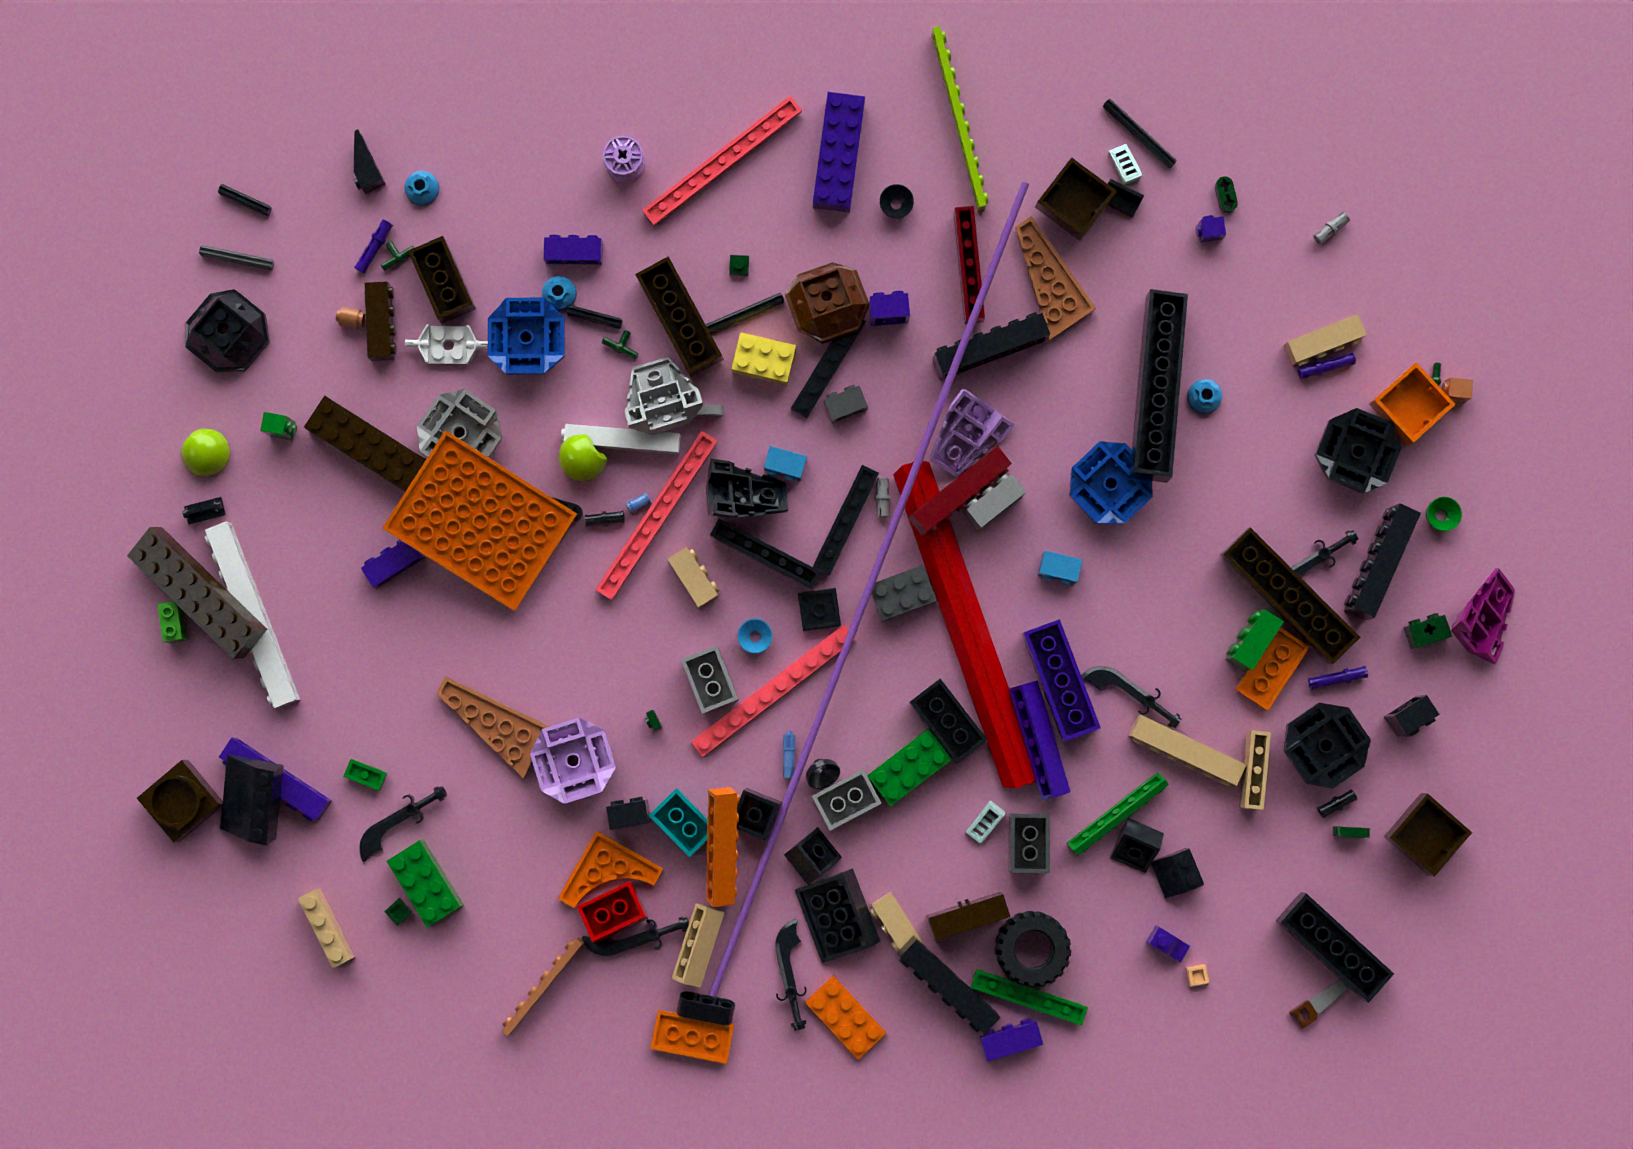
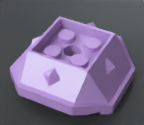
M580 717L542 729L530 752L541 791L564 804L603 792L616 769L605 730ZM572 755L578 757L579 761L576 766L569 764V758Z

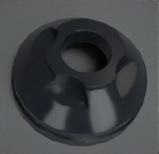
M893 184L883 190L880 195L879 204L886 216L892 219H901L911 212L914 198L907 187ZM895 199L900 200L902 203L901 208L893 209L891 201Z
M817 759L807 770V783L814 789L826 788L838 779L840 768L833 760Z

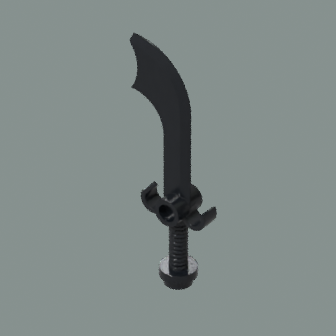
M1348 530L1345 532L1346 537L1327 548L1324 541L1316 540L1314 544L1319 542L1323 547L1291 568L1300 576L1327 559L1333 560V564L1329 566V568H1332L1336 560L1330 555L1348 543L1355 545L1359 538L1354 530Z
M1106 666L1093 667L1081 675L1082 679L1093 682L1098 690L1106 685H1116L1147 708L1145 713L1138 711L1140 715H1146L1149 712V708H1152L1170 721L1168 726H1173L1174 728L1182 720L1178 713L1174 716L1155 702L1161 695L1158 688H1155L1158 696L1153 697L1115 669Z
M436 786L433 788L434 793L414 803L415 799L412 795L403 796V799L406 797L411 799L410 804L375 823L363 834L360 841L362 861H366L369 855L375 851H383L382 837L390 828L415 814L420 816V820L416 824L422 822L424 815L420 812V809L436 799H439V801L445 800L447 792L444 787Z
M679 917V922L657 929V923L652 919L646 920L648 924L650 922L654 923L653 928L621 940L607 938L597 944L593 943L590 937L583 936L582 941L591 952L601 956L615 955L652 941H659L660 944L658 947H655V950H660L663 946L660 937L682 929L683 933L686 932L689 921L687 917Z
M797 919L789 921L781 928L775 944L786 993L784 999H780L777 993L776 997L780 1001L786 1000L787 997L789 998L794 1017V1023H791V1027L794 1028V1031L805 1029V1024H807L806 1020H801L796 997L797 995L804 996L807 988L804 987L805 992L803 994L797 992L790 962L792 948L797 943L802 942L796 932Z

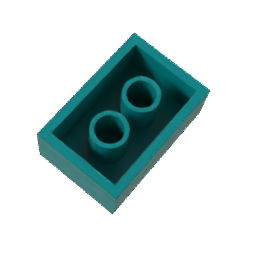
M676 788L648 815L689 857L707 841L708 818L679 788Z

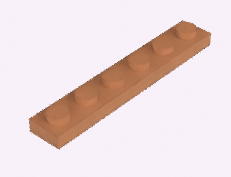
M579 937L575 941L573 939L569 941L565 946V949H567L563 956L559 954L553 961L555 966L552 970L549 971L547 969L540 977L542 980L538 987L534 985L528 992L530 997L527 1001L524 1002L522 1000L515 1008L517 1011L515 1016H509L503 1023L505 1028L502 1032L506 1036L512 1033L583 945L584 942Z

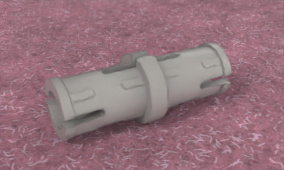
M1341 212L1335 219L1328 221L1323 229L1313 235L1315 241L1321 245L1330 236L1336 235L1338 230L1350 221L1349 216L1345 212Z
M877 478V517H890L889 500H891V495H889V478Z

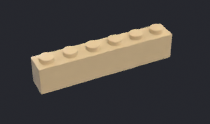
M1142 715L1137 716L1128 735L1133 738L1132 742L1140 746L1144 743L1150 746L1149 750L1157 754L1163 752L1168 755V759L1174 762L1180 760L1185 763V767L1193 771L1197 768L1203 771L1202 775L1210 779L1216 777L1220 779V784L1229 788L1231 785H1238L1246 767V764Z

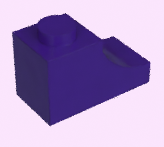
M1155 925L1146 941L1180 963L1190 948V945Z

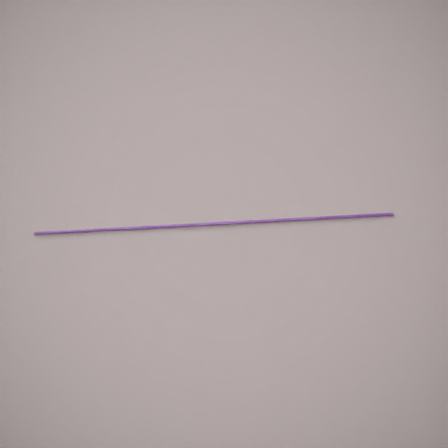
M1022 182L709 991L708 995L716 997L1028 189L1029 184L1026 182Z

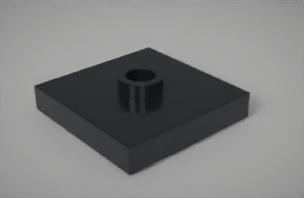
M836 588L798 593L803 631L841 626Z

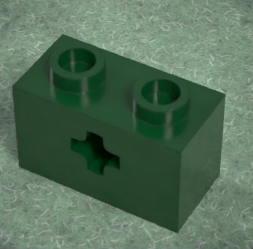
M1438 613L1426 616L1427 620L1420 621V618L1409 621V626L1403 628L1410 649L1453 637L1446 616H1439ZM1429 627L1430 631L1425 633L1424 629Z

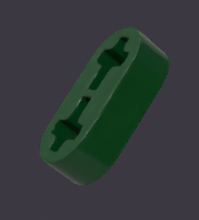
M1223 176L1217 180L1215 191L1221 211L1231 213L1237 207L1238 200L1232 179ZM1222 182H1224V184H1228V187L1226 188V193L1224 191V188L1220 187ZM1226 197H1228L1229 202L1233 203L1230 208L1228 205H1224L1227 201Z
M1333 826V836L1370 838V828Z

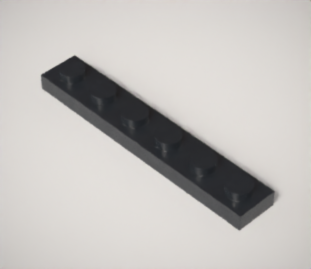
M865 320L862 321L858 332L832 340L792 405L791 410L806 419L809 417L864 327Z
M864 465L861 466L813 565L815 569L830 576L879 472Z

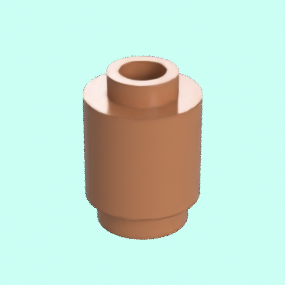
M341 307L340 310H337L336 321H338L339 326L355 329L363 328L365 313L361 312V310Z

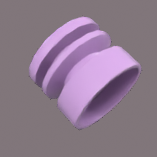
M618 136L607 143L604 148L603 158L611 178L621 183L634 182L640 178L644 172L645 160L639 143L628 136ZM620 155L627 156V158H620Z

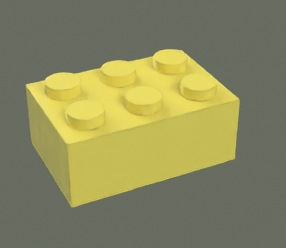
M740 332L731 368L732 373L788 386L796 353V345Z

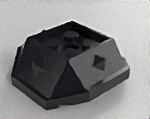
M235 289L210 293L186 321V348L217 373L246 371L270 343L266 314ZM228 326V332L221 334L222 328Z
M1355 408L1328 420L1314 456L1328 480L1363 494L1388 483L1401 446L1395 433L1393 422ZM1354 448L1360 450V457L1353 454Z
M1319 702L1286 724L1283 751L1306 784L1333 789L1365 767L1371 739L1349 707ZM1323 740L1328 743L1326 751H1323L1320 746Z

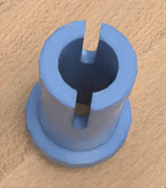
M645 492L632 501L629 499L626 506L631 514L633 512L636 514L637 510L651 504V500Z

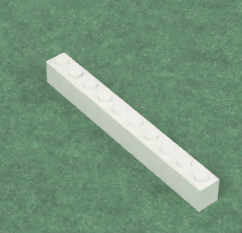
M226 521L206 529L207 535L205 540L213 549L212 558L220 567L219 576L223 582L225 581L227 590L267 628V631L250 650V653L253 652L255 658L253 663L256 670H260L262 676L260 678L263 688H267L269 694L267 699L270 706L280 709L299 701L298 692L232 523Z

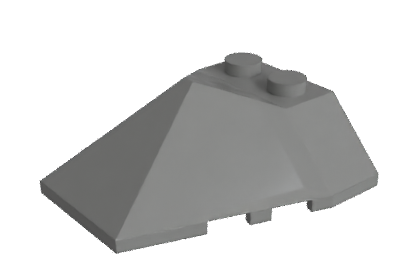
M669 357L632 368L629 383L630 391L627 395L628 403L625 408V416L629 428L650 435L658 434L689 424L702 408L703 403L699 390L690 383V380L681 373V370Z

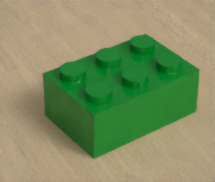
M1265 609L1250 614L1247 619V627L1239 631L1236 636L1238 641L1234 645L1232 644L1226 652L1228 654L1226 660L1244 672L1252 671L1284 622Z

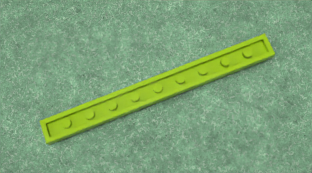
M940 26L933 27L932 38L977 211H983L986 209V204L989 203L986 192L983 193L982 174H978L977 170L979 168V161L977 156L974 157L972 150L975 149L973 139H969L968 132H970L969 123L963 117L965 108L964 104L959 101L958 96H961L959 85H955L954 78H956L955 69L950 67L951 54L949 49L946 50L944 43H947L944 31L941 32Z

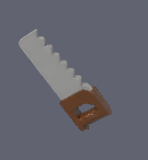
M1338 980L1310 1000H1306L1292 1009L1289 1014L1295 1017L1301 1029L1317 1020L1319 1013H1322L1323 1009H1327V1005H1332V1002H1335L1336 998H1340V994H1344V991H1348V989L1341 980ZM1303 1008L1308 1014L1307 1020L1300 1013V1010Z

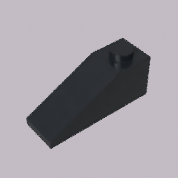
M357 129L354 133V174L356 176L354 182L358 190L362 189L366 194L386 183L362 134Z

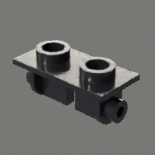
M222 497L184 506L185 510L182 511L183 517L187 518L188 525L226 515Z

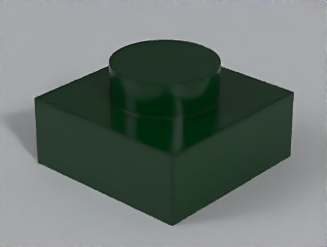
M730 255L729 275L748 276L749 256Z
M650 710L646 712L647 717L645 721L648 727H653L655 731L662 728L655 711Z
M398 898L384 912L398 926L412 913V910L401 898Z

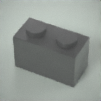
M855 385L844 388V392L839 394L837 392L830 393L824 399V404L832 423L868 409L860 385L857 387Z

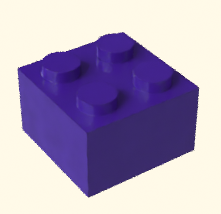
M893 291L892 294L884 295V292L873 293V296L869 298L870 325L881 326L908 323L910 318L908 293L903 291Z

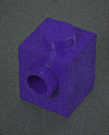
M1213 215L1202 217L1198 226H1196V235L1200 237V242L1221 240L1226 236L1223 216L1214 218Z

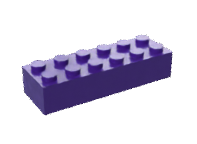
M835 92L827 93L813 208L850 213L865 96Z
M1060 619L1023 632V640L1061 741L1065 742L1100 729L1099 721Z

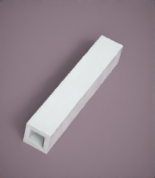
M565 424V429L561 430V440L565 441L571 436L585 434L593 441L595 448L679 455L680 433L661 432L650 435L634 429Z

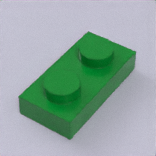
M350 759L343 777L381 791L388 773L355 759Z

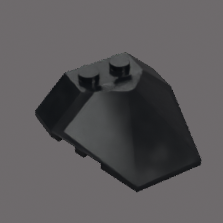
M710 459L706 485L708 515L738 518L785 513L788 511L786 482L765 474L759 476L751 473L752 470L749 468L744 470L734 466L735 463L730 461Z

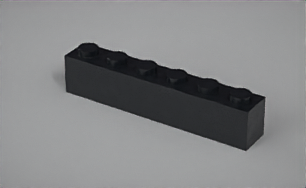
M719 518L710 533V537L810 590H813L821 575V571Z
M914 935L897 952L900 956L899 961L906 968L910 966L915 970L913 974L920 981L923 979L929 983L927 987L934 994L939 992L943 996L941 1000L949 1007L953 1005L957 1009L955 1011L957 1015L963 1020L967 1018L971 1022L969 1025L977 1033L980 1030L985 1035L1001 1018L986 1001Z

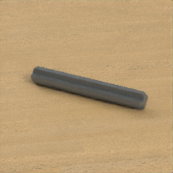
M204 245L200 246L199 254L204 257L272 270L274 267L272 259Z

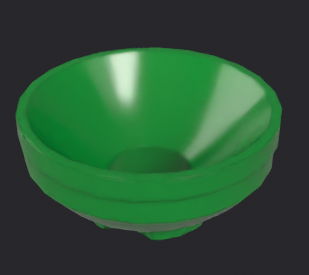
M1438 497L1430 502L1426 509V519L1429 525L1438 531L1454 529L1462 518L1460 505L1450 497ZM1438 510H1443L1446 514V518L1443 521L1436 518Z

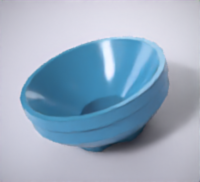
M414 172L405 182L406 196L416 205L424 206L431 204L439 194V183L429 172ZM422 180L425 182V188L418 191L415 189V183Z
M555 276L545 282L542 289V297L557 311L568 309L569 305H573L576 300V288L566 277ZM561 286L564 289L561 296L553 295L554 287Z
M1202 379L1196 381L1188 390V403L1198 413L1208 414L1214 412L1221 404L1222 391L1219 385L1212 380ZM1208 389L1212 392L1210 400L1202 398L1201 393L1203 390Z
M757 618L746 620L740 626L737 635L740 646L749 653L765 651L770 646L773 637L768 623ZM753 631L760 632V641L752 642L749 637L750 633Z

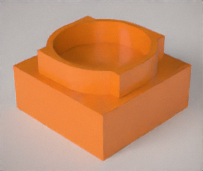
M1417 362L1408 367L1369 403L1381 418L1393 422L1395 433L1407 446L1414 443L1456 405Z

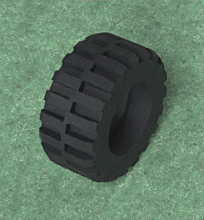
M1039 911L1020 912L1015 914L1014 917L1007 919L1004 926H1001L999 929L1000 932L995 940V954L1002 971L1011 980L1019 985L1034 988V986L1044 987L1045 984H1052L1058 976L1061 977L1063 975V970L1069 965L1068 959L1071 956V943L1065 928L1056 919ZM1031 930L1039 931L1049 939L1051 953L1048 960L1041 966L1027 967L1018 961L1015 955V943L1024 932Z

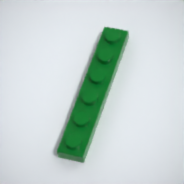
M1158 772L1070 839L1067 845L1077 856L1085 852L1092 844L1101 840L1110 830L1116 828L1119 823L1133 815L1137 809L1146 805L1150 799L1161 793L1169 785L1168 782Z
M977 968L970 986L984 993L1081 1026L1088 1009L1085 1005L1035 988L1019 985L1015 981Z

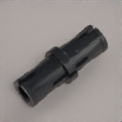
M602 511L601 514H586L585 520L593 519V521H586V527L625 523L624 517L616 518L624 516V511L610 513Z
M1350 789L1338 797H1332L1331 801L1317 807L1322 818H1325L1337 810H1343L1344 806L1358 799L1355 792Z

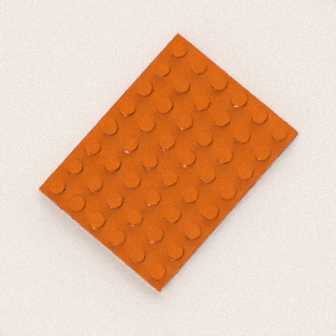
M445 430L382 529L515 611L577 513Z

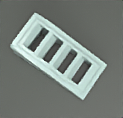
M1127 144L1109 151L1123 185L1141 179L1142 173ZM1121 151L1125 152V154L1119 157H1116L1115 155ZM1126 157H1127V159H1128V160L1125 161V162H1122V163L1119 162V160L1124 159V158H1126ZM1130 164L1131 167L1123 170V166ZM1132 170L1134 172L1133 174H1130L1128 176L1125 174Z
M990 800L965 833L981 844L1004 817L1005 811ZM989 809L995 812L997 816L995 817L993 814H991L989 812ZM986 815V816H987L988 818H990L993 822L990 823L989 821H987V820H986L985 818H983V817ZM979 822H982V823H983L985 826H987L988 828L985 829V828H983L981 825H979L978 823H979ZM976 827L983 835L980 836L973 829Z

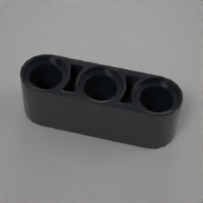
M690 991L680 993L677 1006V1014L682 1017L720 1025H730L735 1010V1003L732 1000Z

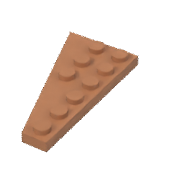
M1030 216L1018 224L1015 230L1040 313H1043L1050 331L1048 341H1050L1096 310V307L1035 220Z
M445 676L437 695L524 779L532 764L530 752L541 730L550 726Z

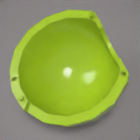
M202 428L194 431L185 440L181 447L180 455L183 464L191 473L197 476L209 477L218 474L225 468L229 461L230 448L227 440L220 432L214 429Z
M574 435L567 438L561 444L558 454L559 465L563 473L575 481L588 482L597 478L605 470L607 458L603 453H599L595 449L593 441L588 435Z

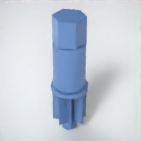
M786 731V735H783L782 748L783 777L791 778L795 768V735H792V731Z

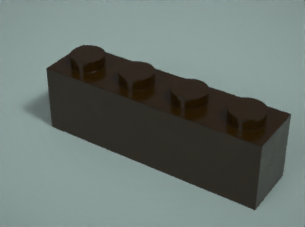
M387 281L366 282L364 284L368 359L371 361L394 360V354H397L396 343H393V336H396V326L392 321V317H395L394 305L392 306L394 288Z

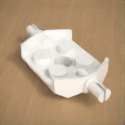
M427 324L419 339L405 340V347L419 349L427 364H470L477 350L488 349V341L477 340L469 325L430 326ZM447 341L454 342L452 350L444 349V344Z

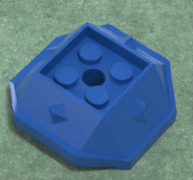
M544 297L505 298L501 305L488 317V357L506 375L546 374L565 357V318ZM530 334L532 336L531 340L523 342L522 338L524 335Z
M1099 441L1071 468L1069 497L1095 524H1125L1153 497L1152 481L1129 478L1132 449L1126 443ZM1106 480H1112L1115 483V487L1109 489L1106 486Z

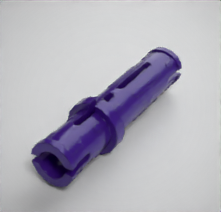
M382 219L375 233H372V238L359 261L354 266L356 270L363 274L366 273L379 248L386 242L385 238L393 227L391 223Z
M1349 353L1321 362L1314 361L1313 364L1298 367V376L1300 379L1314 375L1321 376L1322 373L1356 364V358L1353 353Z
M1366 666L1350 670L1346 668L1341 672L1308 678L1309 688L1313 690L1344 682L1348 684L1353 680L1368 678V673H1366L1368 671Z

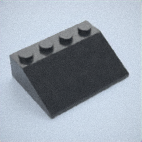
M228 754L220 829L251 843L267 846L274 841L277 836L284 765Z
M853 868L795 889L822 963L870 948L880 942Z

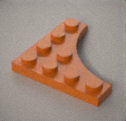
M596 830L557 899L575 908L584 895L594 887L604 882L621 878L641 880L654 886L664 868Z

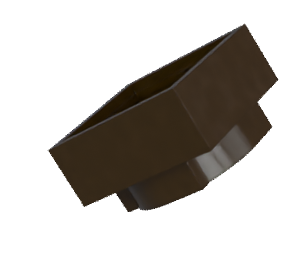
M1071 157L1037 201L1035 208L1081 241L1112 201L1117 190Z
M189 760L178 762L137 797L138 801L173 843L181 842L221 808L223 803L222 799Z
M1421 793L1384 837L1424 873L1435 877L1473 832L1428 793Z

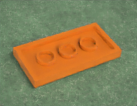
M1280 627L1252 671L1245 672L1234 690L1268 711L1310 647Z
M834 975L805 1001L811 1010L858 1060L887 1033Z
M658 1009L650 1049L727 1064L735 1024L720 1025L685 1018L676 1012Z

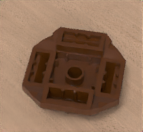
M834 262L797 274L785 293V298L797 330L821 344L858 332L869 308V301L857 270ZM826 296L831 297V300L824 301L822 299Z

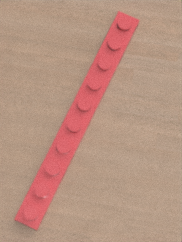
M789 96L650 203L642 212L653 226L657 225L802 113V109Z
M703 431L700 432L595 590L613 600L718 443L717 440Z
M842 625L691 741L702 757L841 652L849 631L846 626Z

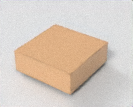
M1206 964L1186 967L1189 987L1210 984Z

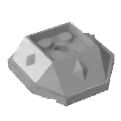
M466 389L438 395L417 425L419 450L427 457L445 430L456 436L458 429H464L465 434L459 439L489 458L503 439L497 411Z

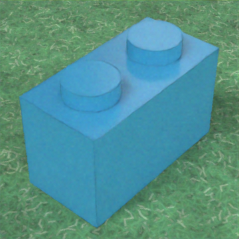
M770 446L764 470L767 471L768 475L778 477L779 474L786 476L785 479L788 481L796 482V480H801L807 456Z
M1044 551L1038 575H1042L1044 580L1053 581L1054 578L1061 580V584L1072 586V583H1077L1082 559Z

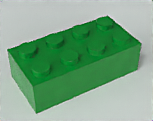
M928 728L871 771L867 777L889 806H892L946 765L952 758Z
M424 839L415 842L386 861L426 927L432 926L464 905Z

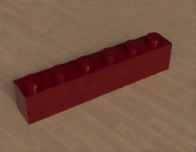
M974 206L955 207L953 212L964 324L968 323L982 287ZM984 303L976 323L984 322Z
M999 446L995 447L912 513L908 519L921 535L926 532L930 535L938 528L936 524L940 521L945 523L952 517L951 512L955 509L960 511L967 505L965 503L967 499H975L981 494L979 490L982 487L987 489L995 483L993 479L997 475L1000 478L1009 471L1007 467L1012 463Z

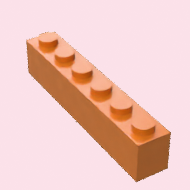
M731 787L708 789L706 901L712 907L735 904V897H737L735 883L738 877L736 860L738 859L736 842H738L739 838L737 832L739 795Z

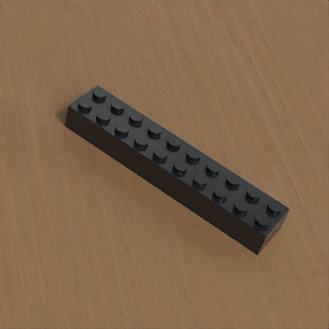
M1150 289L1146 295L1129 478L1168 483L1173 475L1188 294Z

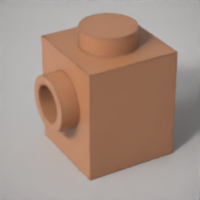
M1450 377L1443 382L1442 390L1455 404H1459L1461 401L1466 402L1472 399L1473 380Z

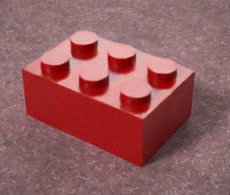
M631 881L576 906L590 939L595 944L649 919L636 888Z

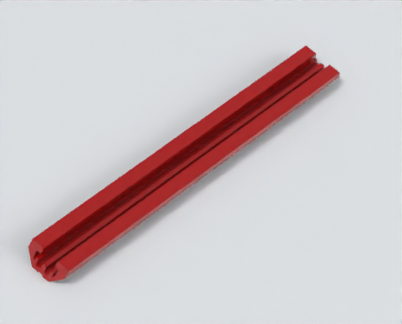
M914 461L902 465L893 474L900 496ZM922 461L906 502L905 511L907 517L940 492L930 463L927 461ZM950 519L945 523L940 521L936 524L938 528L930 535L928 532L921 535L909 520L985 737L988 739L986 742L1003 788L1014 789L1031 784L1035 781V776L1009 687Z

